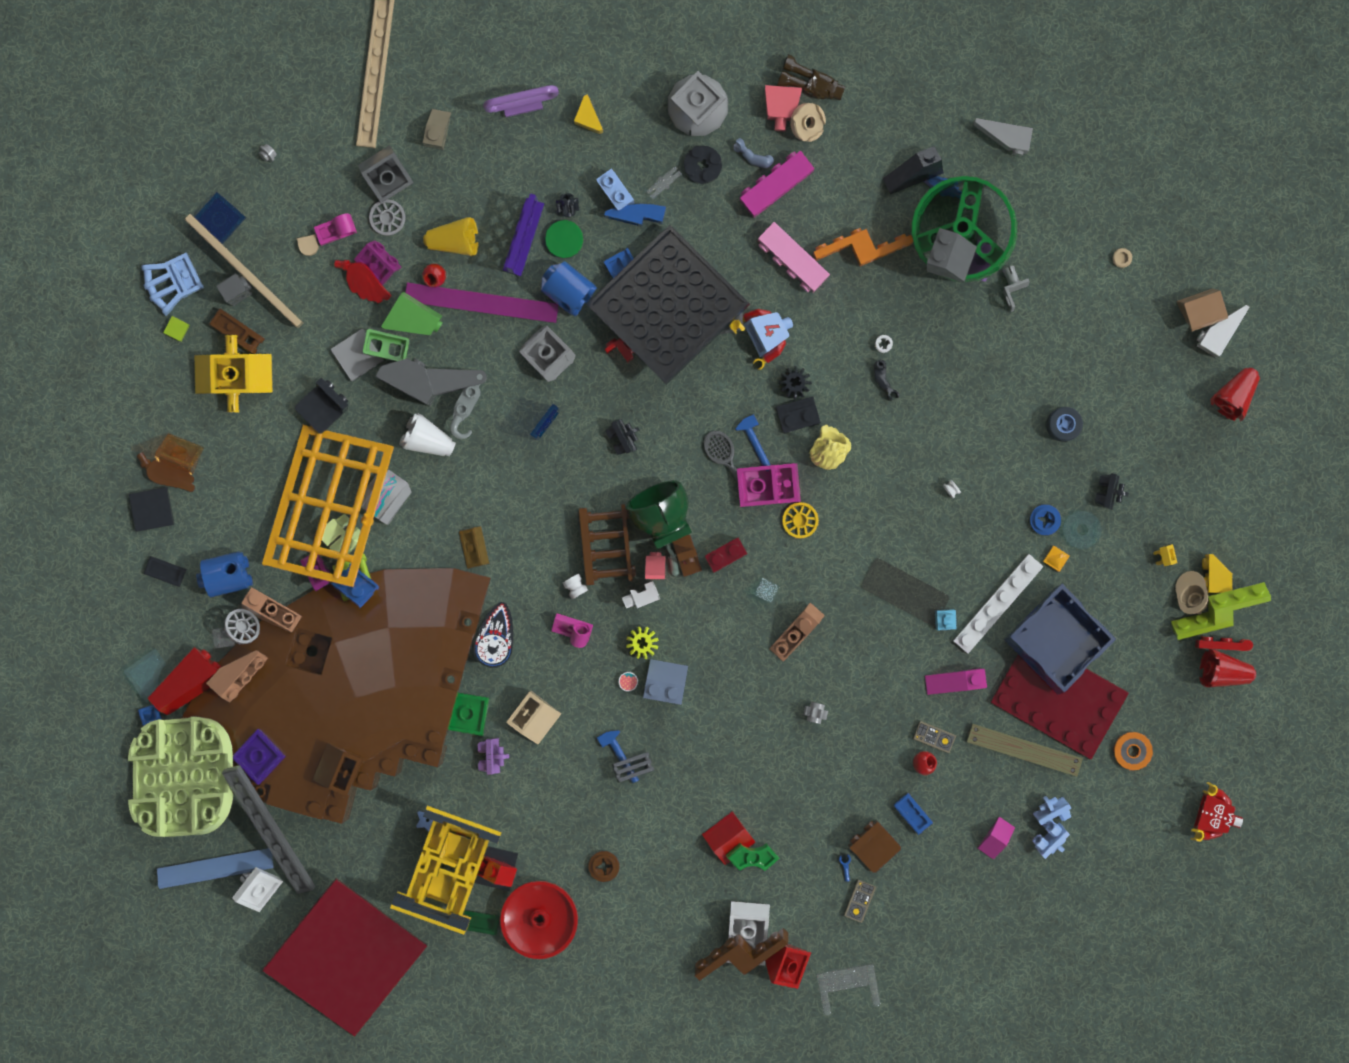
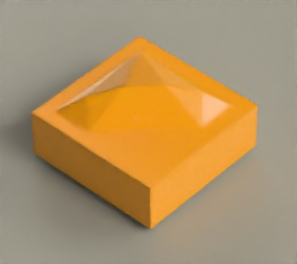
M1053 545L1043 562L1060 572L1069 555Z

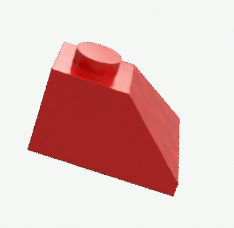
M787 944L766 959L765 962L771 983L798 989L811 952Z

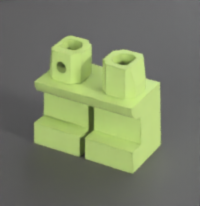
M346 514L337 519H332L326 524L322 541L327 546H330L331 550L340 552L346 532L345 528L350 519ZM358 527L354 529L347 554L356 548L361 531Z

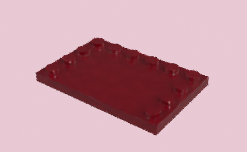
M1017 654L991 703L1092 760L1129 692L1086 668L1084 673L1065 693L1057 695Z

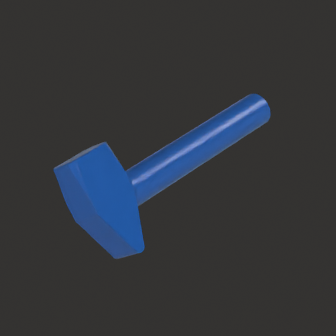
M753 414L743 419L735 430H745L762 466H770L752 429L759 425Z
M620 730L608 731L597 737L602 747L610 744L619 761L627 759L615 739ZM626 763V764H624V765H622V766H623V768H627V767H630L631 765H630V763ZM630 770V771H627L626 773H627V775H630V774H633V773H635V772H634V770ZM637 776L630 778L632 784L639 780Z

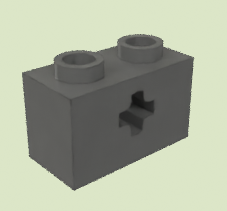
M236 273L216 286L225 301L232 306L237 305L252 295L250 291L252 286L249 281L243 276H238Z

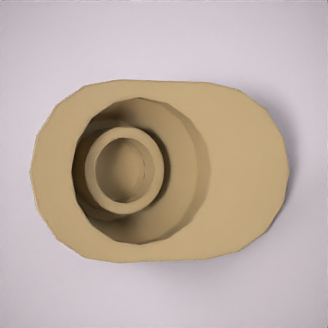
M1195 571L1182 574L1176 583L1179 607L1184 613H1197L1200 615L1208 605L1205 580L1202 575Z

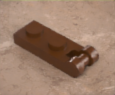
M221 308L210 322L211 326L225 335H237V343L253 354L257 352L256 348L265 340V338ZM249 336L254 338L251 344L245 342Z

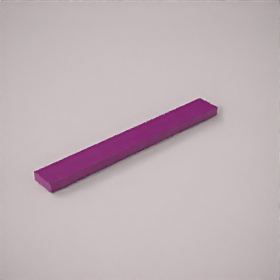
M407 283L406 293L424 305L550 323L557 322L559 305L556 303L442 287L434 288L414 283Z

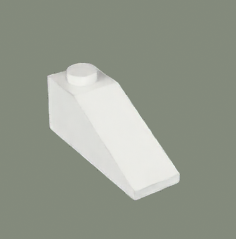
M1243 306L1230 314L1228 319L1216 323L1206 331L1202 330L1197 337V341H1199L1197 347L1215 358L1219 357L1248 311L1249 306Z

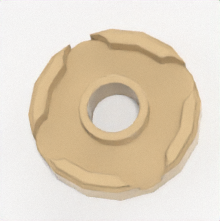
M813 103L799 105L791 116L790 125L795 137L801 141L809 142L818 139L824 131L822 129L826 123L825 114L820 106ZM807 118L811 119L809 127L806 126Z

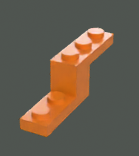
M859 228L850 232L851 236L844 238L840 236L834 239L833 243L828 246L826 243L817 246L813 256L815 261L851 246L861 267L913 244L914 241L911 235L906 236L903 234L894 238L895 242L888 244V242H884L878 245L876 250L867 229L861 230Z

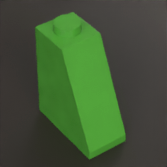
M402 292L381 327L388 330L431 335L433 331L437 332L441 327L442 322L440 319L442 315L407 293Z

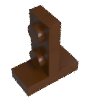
M691 535L674 541L673 545L684 577L702 571Z

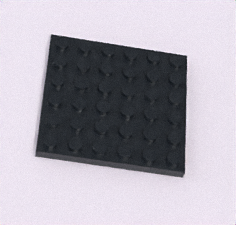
M671 225L659 234L587 303V306L666 385L750 305Z

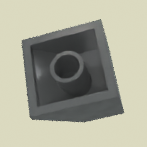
M390 145L358 165L361 174L381 203L413 184L411 177Z
M939 228L927 261V272L964 283L977 247L958 233Z

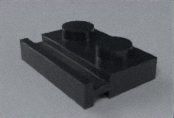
M813 396L776 407L784 434L821 423Z

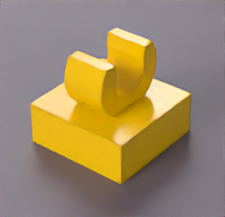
M1173 544L1161 547L1160 550L1153 552L1154 555L1160 554L1162 556V560L1156 562V565L1164 564L1165 567L1177 563Z

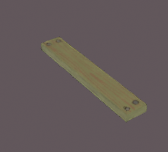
M976 724L971 725L966 741L1076 777L1083 760L1081 757Z

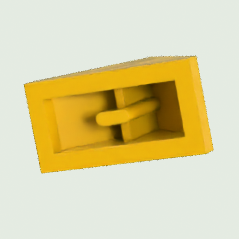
M587 94L583 97L574 123L601 134L603 133L602 126Z

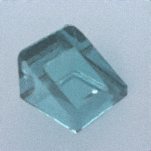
M762 578L754 595L772 603L780 586Z

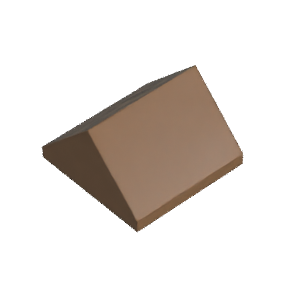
M1212 288L1177 301L1178 307L1191 331L1228 319L1220 290Z

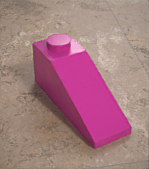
M984 668L925 676L928 695L987 688Z

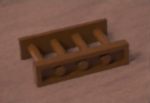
M621 504L622 511L591 514V512H587V508L579 509L586 585H595L594 581H598V578L628 576L629 581H633V577H636L635 565H631L627 520L630 518L625 504ZM623 519L624 530L595 533L589 531V523H592V521ZM622 537L625 539V549L598 552L591 550V543L594 540ZM626 556L627 568L601 571L593 569V562L596 559Z

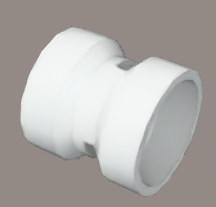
M579 574L563 582L564 587L570 590L569 596L571 599L588 591L586 585L581 584L582 578Z

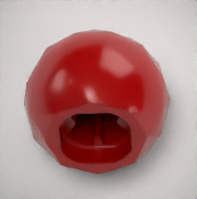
M432 263L424 268L422 279L429 287L437 288L445 282L446 271L439 264Z
M922 751L916 754L913 760V767L918 774L927 776L935 771L937 760L932 753Z

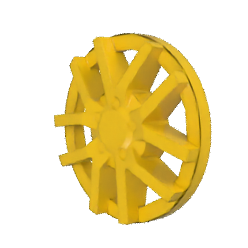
M799 502L790 505L785 510L782 521L784 529L789 535L795 538H806L815 532L819 520L816 510L811 505ZM801 505V510L798 512L795 506ZM804 506L809 508L806 514L802 513ZM790 509H793L796 512L795 516H792L789 513ZM811 510L815 517H808ZM786 515L790 516L792 520L786 522ZM808 520H815V525L808 524ZM793 522L795 526L788 529L786 524ZM806 526L813 527L812 531L808 533ZM797 527L798 535H795L790 531ZM800 528H804L805 535H800Z

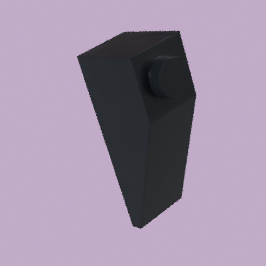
M935 146L913 155L883 178L890 195L944 174L942 159Z

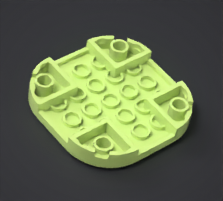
M203 717L155 720L147 723L141 728L142 731L137 738L134 737L128 755V761H133V799L128 800L133 821L140 825L144 833L157 837L203 835L216 830L227 818L233 800V791L222 775L224 769L233 767L232 745L226 730L218 722Z

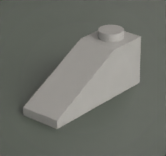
M975 119L973 125L1006 150L1012 151V155L1023 156V154L1028 153L1033 128Z

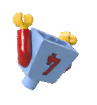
M755 309L743 315V324L759 356H763L762 359L757 358L753 362V364L758 360L762 362V367L757 370H761L766 362H771L782 353L786 345L785 339L789 337L787 330L793 327V322L789 317L781 319L779 313H771L768 310Z

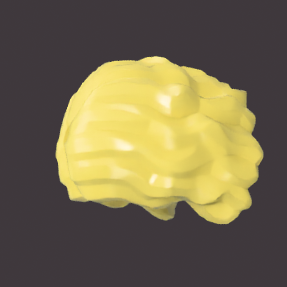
M828 425L822 426L820 436L815 440L809 452L811 461L823 469H836L844 462L846 455L851 450V442L843 433H839L837 428L829 427Z

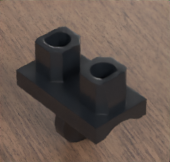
M620 419L612 422V426L605 430L610 439L618 436L620 443L614 446L617 455L628 454L637 450L634 442L638 440L635 434L640 431L638 427L633 429L630 423L625 425L623 420Z
M1113 473L1100 476L1099 485L1108 487L1107 494L1097 492L1096 503L1104 506L1106 509L1113 510L1115 497L1117 503L1122 502L1123 496L1128 497L1129 493L1124 492L1125 484L1120 483L1117 490L1120 476Z

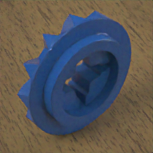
M1051 505L1038 506L1030 516V525L1035 532L1041 535L1055 533L1061 524L1060 513ZM1047 513L1048 519H1051L1053 523H1046V526L1043 528V521H1040L1038 518L1044 517Z

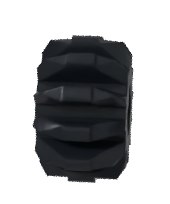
M794 366V373L791 372L790 368H787L786 371L789 376L782 373L781 377L786 380L779 381L780 385H786L780 389L781 392L788 389L786 397H789L792 392L793 399L797 398V393L803 398L804 393L802 390L805 392L810 391L805 385L812 384L811 381H805V379L810 377V374L803 376L804 368L800 370V373H797V366ZM796 378H798V383H800V386L796 385L795 388L792 387V382H790V380H795Z

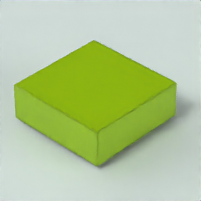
M172 316L163 333L182 342L190 325Z

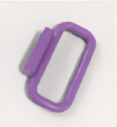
M550 85L500 96L485 101L483 108L489 113L504 110L506 117L543 109L542 101L557 97L559 90L556 86Z

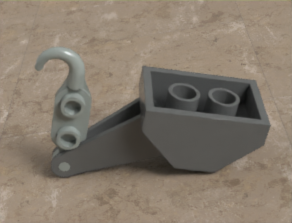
M407 358L380 367L376 375L378 379L430 407L437 395L463 389L454 406L453 420L450 428L453 436L458 439H466L471 435V430L466 434H461L458 432L457 427L460 422L471 414L480 397L481 391L479 386L487 381V375L484 371L426 369V365L416 358H413L412 361Z

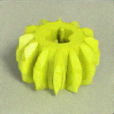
M638 627L639 634L632 630L631 634L635 637H627V640L633 641V643L627 644L626 647H634L630 654L632 655L635 651H638L636 655L638 659L641 653H643L644 659H647V651L653 656L654 652L650 649L651 647L658 649L657 645L652 644V642H657L658 638L651 639L655 632L652 631L648 635V627L645 628L644 633H642L641 627ZM641 637L646 638L647 647L640 648L637 640H641Z

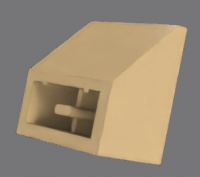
M530 691L506 723L528 739L539 744L561 713Z

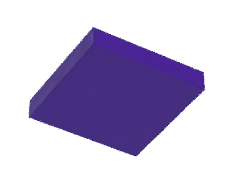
M257 729L233 755V760L241 766L257 785H260L286 756L260 729Z

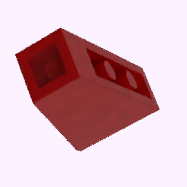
M194 647L147 699L158 711L169 715L211 688L207 682L222 666L216 661L213 662L210 659L212 656L203 649L201 651Z

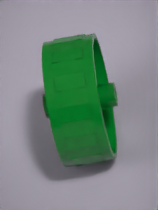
M969 176L952 177L936 184L921 198L915 209L912 221V237L920 259L927 265L928 259L925 254L931 253L934 245L932 239L938 234L939 228L948 231L953 229L955 233H958L969 242L978 233L983 239L976 246L975 252L991 266L984 271L966 276L965 282H973L990 277L1009 260L1015 249L1018 237V222L1009 199L989 181ZM963 185L955 222L920 234L922 216L930 202L944 190ZM984 188L998 195L1009 210L1011 235L1005 251L976 227ZM970 196L976 198V202L972 206L966 204V200ZM966 209L973 211L972 222L963 217ZM964 227H968L966 232L961 233ZM984 244H990L992 247L991 251L987 254L982 253L981 250ZM943 277V278L949 279V280L954 281V282H960V281L953 280V279H950V278H947V277Z

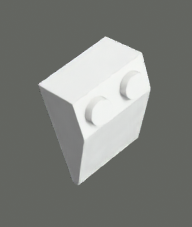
M731 902L728 939L740 934L753 948L758 943L766 941L768 937L770 905Z

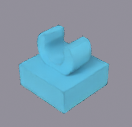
M935 610L936 630L956 629V610Z

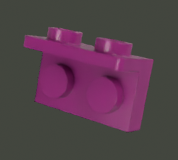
M375 240L367 243L354 259L356 262L366 264L382 285L396 271L401 269L398 260L394 256L389 255L385 247Z

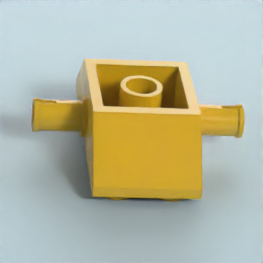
M225 335L226 353L224 355H194L195 394L225 393L227 395V412H239L240 393L273 392L272 354L237 353V335ZM232 369L236 373L233 379L232 376L228 375V372H231Z

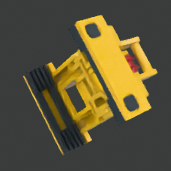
M427 806L423 817L433 820L423 851L407 894L398 891L390 908L464 935L471 917L465 916L463 913L489 841L498 843L502 832ZM441 863L456 868L455 872L440 868ZM428 897L448 905L446 909L426 903L424 900Z

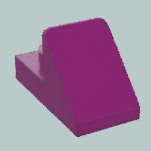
M317 555L314 569L330 573L321 556ZM309 556L300 560L303 567H306ZM308 576L312 587L316 591L330 583V581Z

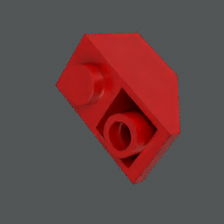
M484 856L477 875L494 884L511 887L517 868L505 862Z

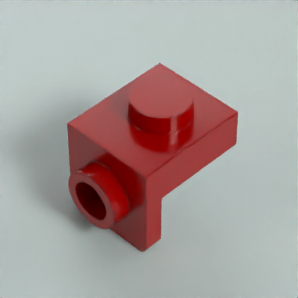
M614 338L606 344L605 352L607 354L617 347L627 363L634 359L632 355L634 352L621 339L616 340Z

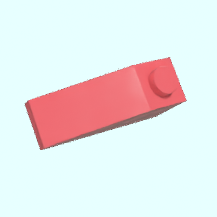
M650 552V556H646L645 579H665V556H661V552Z

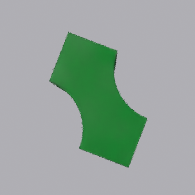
M739 843L726 855L739 871L749 866H757L766 871L780 859L767 843L758 848H748Z

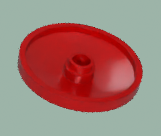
M531 881L516 888L506 899L501 911V929L505 940L517 953L532 959L550 958L561 953L573 940L578 925L577 908L571 896L562 887L548 881ZM538 915H542V922L537 921L536 917Z

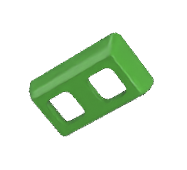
M368 329L363 353L392 361L404 360L407 356L410 340L406 337ZM374 339L382 342L380 352L370 350L371 340ZM390 344L401 347L399 356L389 355Z

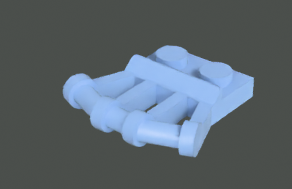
M187 253L162 264L141 266L142 271H144L145 284L143 286L150 294L149 299L162 310L165 316L173 310L182 298L204 288ZM152 270H167L168 273L152 280ZM171 278L174 285L159 292L156 291V285ZM176 290L178 292L168 304L161 299L163 296Z

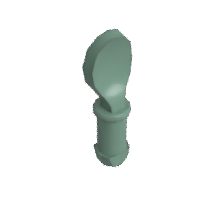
M669 543L665 545V548L670 553L668 559L672 575L677 576L679 574L677 555L674 554Z

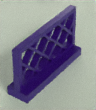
M530 193L529 198L525 200L503 267V271L522 276L545 205L539 202L534 194Z

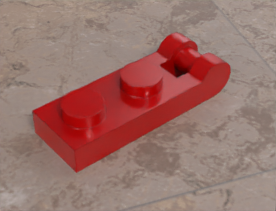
M1201 636V640H1196L1195 648L1250 651L1253 648V643L1248 639H1241L1238 643L1232 642V638H1220V641H1213V637Z

